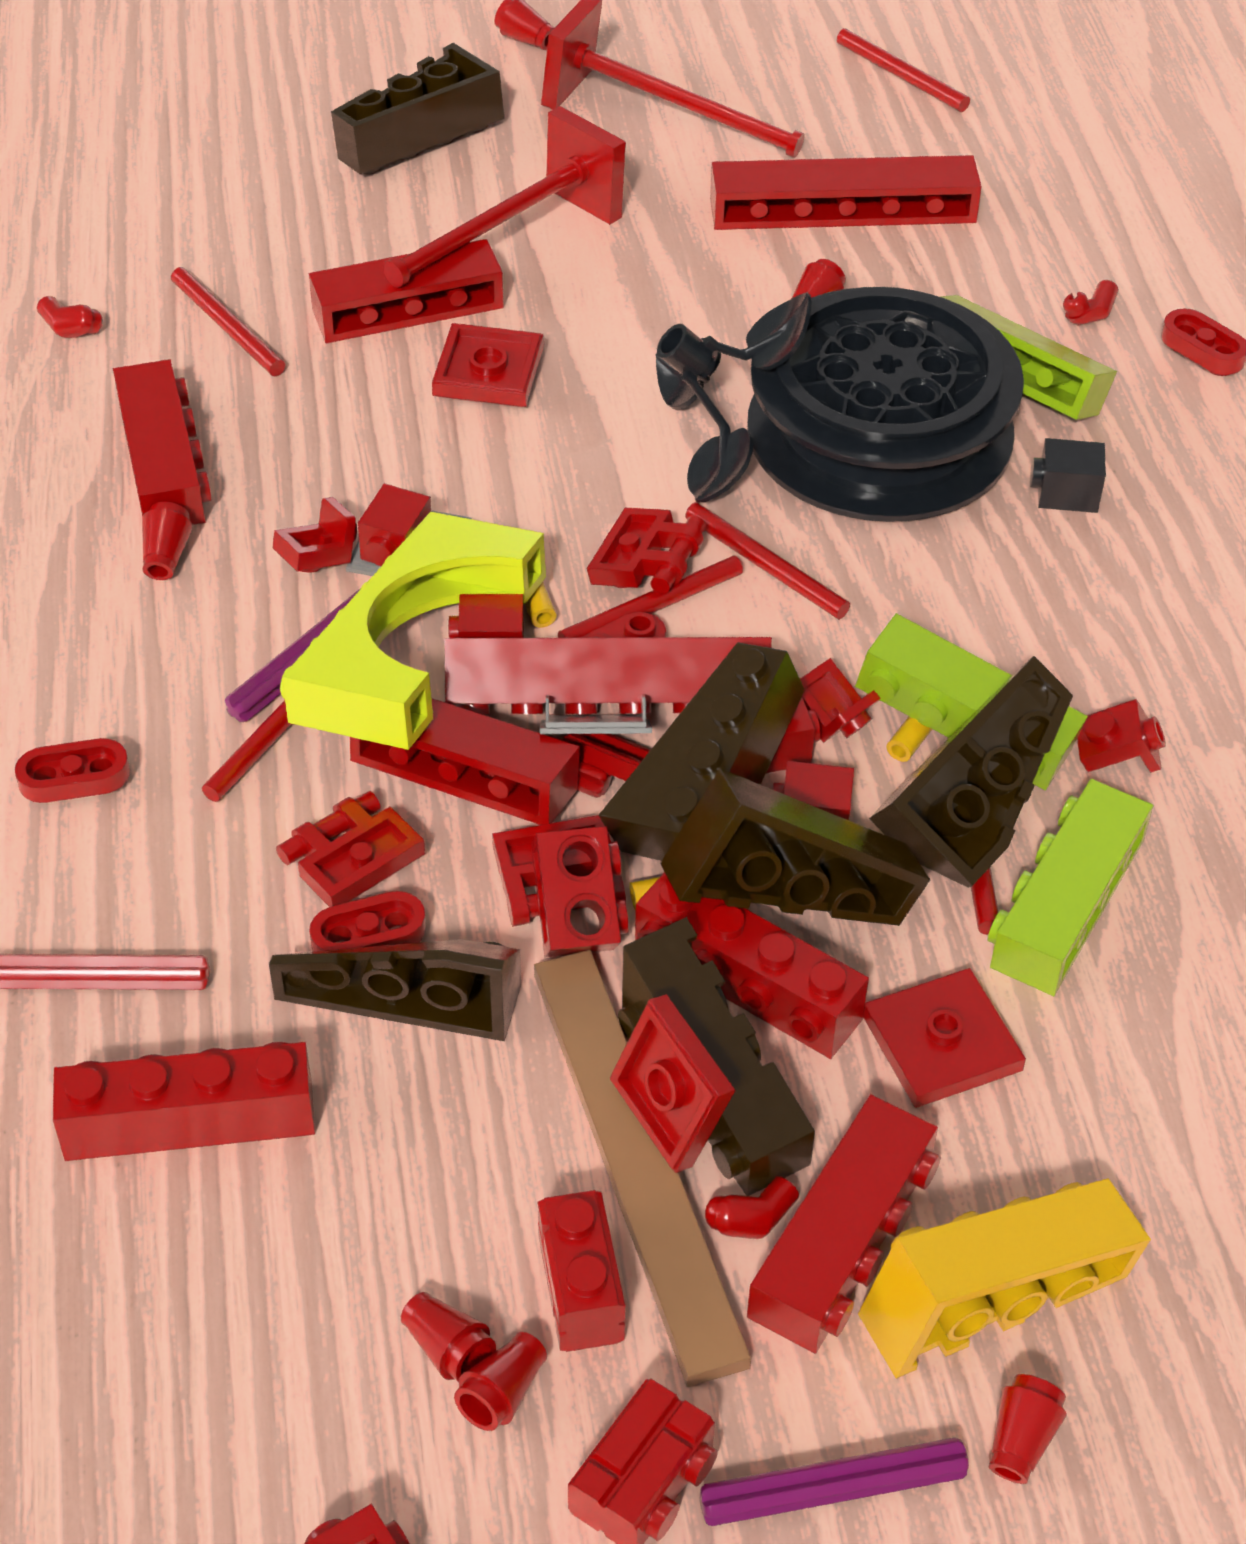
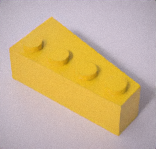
M1109 1178L1082 1185L1080 1182H1073L1050 1195L1032 1200L1028 1196L1014 1199L1000 1209L982 1214L976 1211H969L959 1215L947 1224L925 1229L923 1226H916L902 1232L891 1243V1250L858 1315L897 1379L917 1370L918 1363L916 1358L924 1352L939 1346L944 1356L947 1357L969 1347L970 1340L968 1338L981 1331L988 1324L997 1321L1004 1332L1024 1323L1027 1318L1036 1313L1045 1304L1048 1298L1054 1307L1058 1308L1128 1277L1151 1238Z

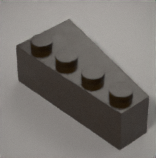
M454 42L443 48L444 56L436 61L428 56L417 62V71L413 74L405 76L398 73L387 79L388 88L383 91L370 89L331 111L338 159L360 175L370 174L380 170L381 166L399 159L413 158L418 152L427 148L452 142L453 138L468 132L486 129L489 124L504 119L500 71Z
M736 643L598 815L603 824L607 826V830L613 840L617 841L620 852L662 861L719 768L761 785L805 691L787 651Z
M720 768L660 863L679 901L700 903L703 897L724 900L726 906L747 909H749L751 903L778 906L782 913L803 915L804 910L825 911L830 914L831 918L897 926H900L930 881V878L906 843Z
M686 917L623 946L622 1009L618 1010V1019L624 1034L629 1040L649 999L668 995L736 1090L711 1133L708 1142L712 1146L715 1163L723 1176L727 1179L734 1177L746 1196H750L766 1188L776 1176L786 1178L811 1165L815 1130L774 1062L761 1065V1050L754 1028L745 1013L733 1018L721 989L725 980L713 960L703 965L700 963L692 949V941L696 940L697 934Z

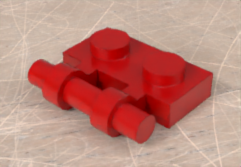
M625 507L587 567L591 585L638 588L644 576L647 575L653 576L650 583L654 591L661 594L667 593L672 585L678 584L687 571L686 561L688 557L696 555L704 541L702 533L706 528L705 521L701 517L694 515L690 516L686 523H674L671 510ZM661 548H670V550L661 551Z
M368 791L356 799L347 797L333 806V813L314 824L305 822L291 831L292 837L276 846V851L282 862L287 866L301 857H305L298 862L299 876L331 907L349 902L425 854L424 839L390 806L371 817L372 814L381 809V805L376 795ZM344 831L346 832L345 834H343V835H341L340 837L336 838V839L333 840L332 842L329 841V840L333 839L334 837L338 836L339 834L343 833Z

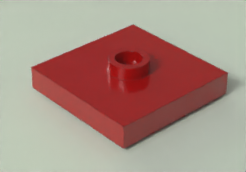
M452 323L432 380V396L526 407L544 348V334Z
M970 968L865 1003L863 1018L915 1108L1024 1070L1025 1056Z
M667 994L649 999L610 1076L611 1082L675 1173L693 1167L736 1091Z

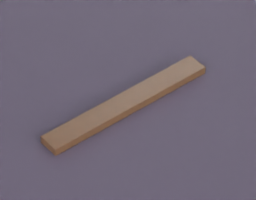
M591 950L534 964L535 980L686 1386L691 1387L750 1369V1354L680 1176L671 1169L610 1080V1076L627 1042Z

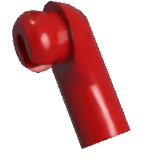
M1110 280L1100 281L1092 298L1089 300L1083 292H1078L1075 299L1072 293L1069 294L1063 301V308L1066 311L1065 317L1076 325L1106 319L1110 315L1117 298L1118 286Z
M53 296L43 297L39 300L36 307L37 312L50 328L63 338H75L86 333L90 335L96 334L103 324L102 315L98 310L81 304L63 307Z

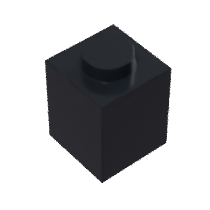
M1045 438L1042 458L1033 457L1030 472V487L1038 488V508L1098 513L1106 477L1105 443Z

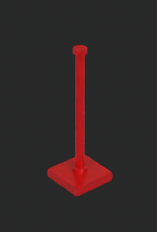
M580 0L549 33L541 105L550 109L559 107L588 74L594 70L786 150V155L793 158L801 150L805 134L800 131L788 132L596 53L603 0Z
M562 106L548 112L546 177L404 258H392L385 262L383 271L386 279L392 286L397 288L409 282L412 274L552 194L562 197L609 225L622 218L626 141Z

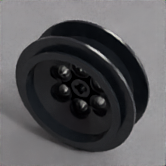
M859 287L818 295L811 298V314L805 337L797 351L786 362L774 369L760 371L754 367L751 361V383L754 395L748 409L747 430L753 438V453L765 472L777 484L792 495L817 508L834 514L869 521H911L940 516L964 507L980 498L997 483L1008 467L1014 445L1013 419L1020 407L1024 388L1021 363L1009 341L997 328L977 313L948 299L920 291L895 287Z

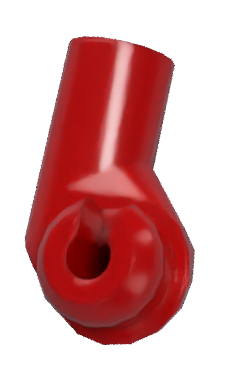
M776 1176L758 1197L734 1194L713 1197L706 1205L705 1219L711 1229L718 1230L722 1235L761 1239L773 1230L798 1200L799 1193L790 1181Z

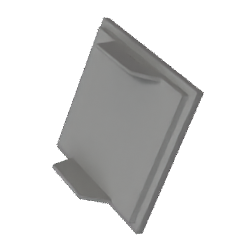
M546 695V720H541L540 734L652 733L650 721L646 719L645 695H642L641 714L549 715V695Z

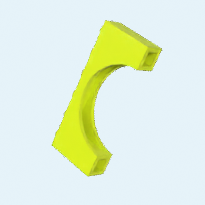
M430 512L396 551L386 558L384 564L362 585L359 592L350 602L338 611L335 618L323 632L312 640L310 646L296 662L285 670L281 679L280 692L285 699L288 723L409 750L433 720L429 672L414 669L392 659L378 648L379 645L394 629L409 619L436 608L459 603L460 594H523V604H525L546 578L544 533Z

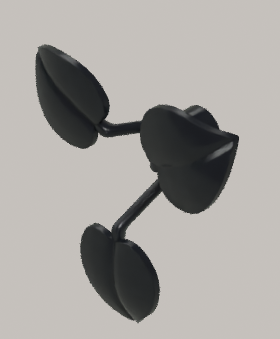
M808 292L780 304L763 315L748 332L746 337L748 347L745 349H738L720 343L710 335L700 338L684 324L672 326L661 337L655 356L658 385L663 400L672 409L678 410L691 405L699 398L718 425L720 436L709 439L697 450L689 464L687 484L697 503L712 500L729 490L746 471L754 447L752 435L747 429L739 428L731 433L729 424L704 391V383L706 384L710 381V376L719 366L721 353L744 361L752 358L754 367L760 371L774 369L786 362L799 348L808 328L812 307L811 295Z

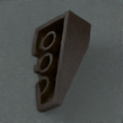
M1035 656L1031 657L869 819L884 835L906 843L920 865L968 888L973 886L1009 847L1016 831L1013 829L1023 804L1031 796L1035 786L1033 784L1034 778L1044 755L1052 747L1073 695Z
M456 939L272 955L269 962L274 1000L504 1042L521 987L520 949L505 947L496 942L482 943Z

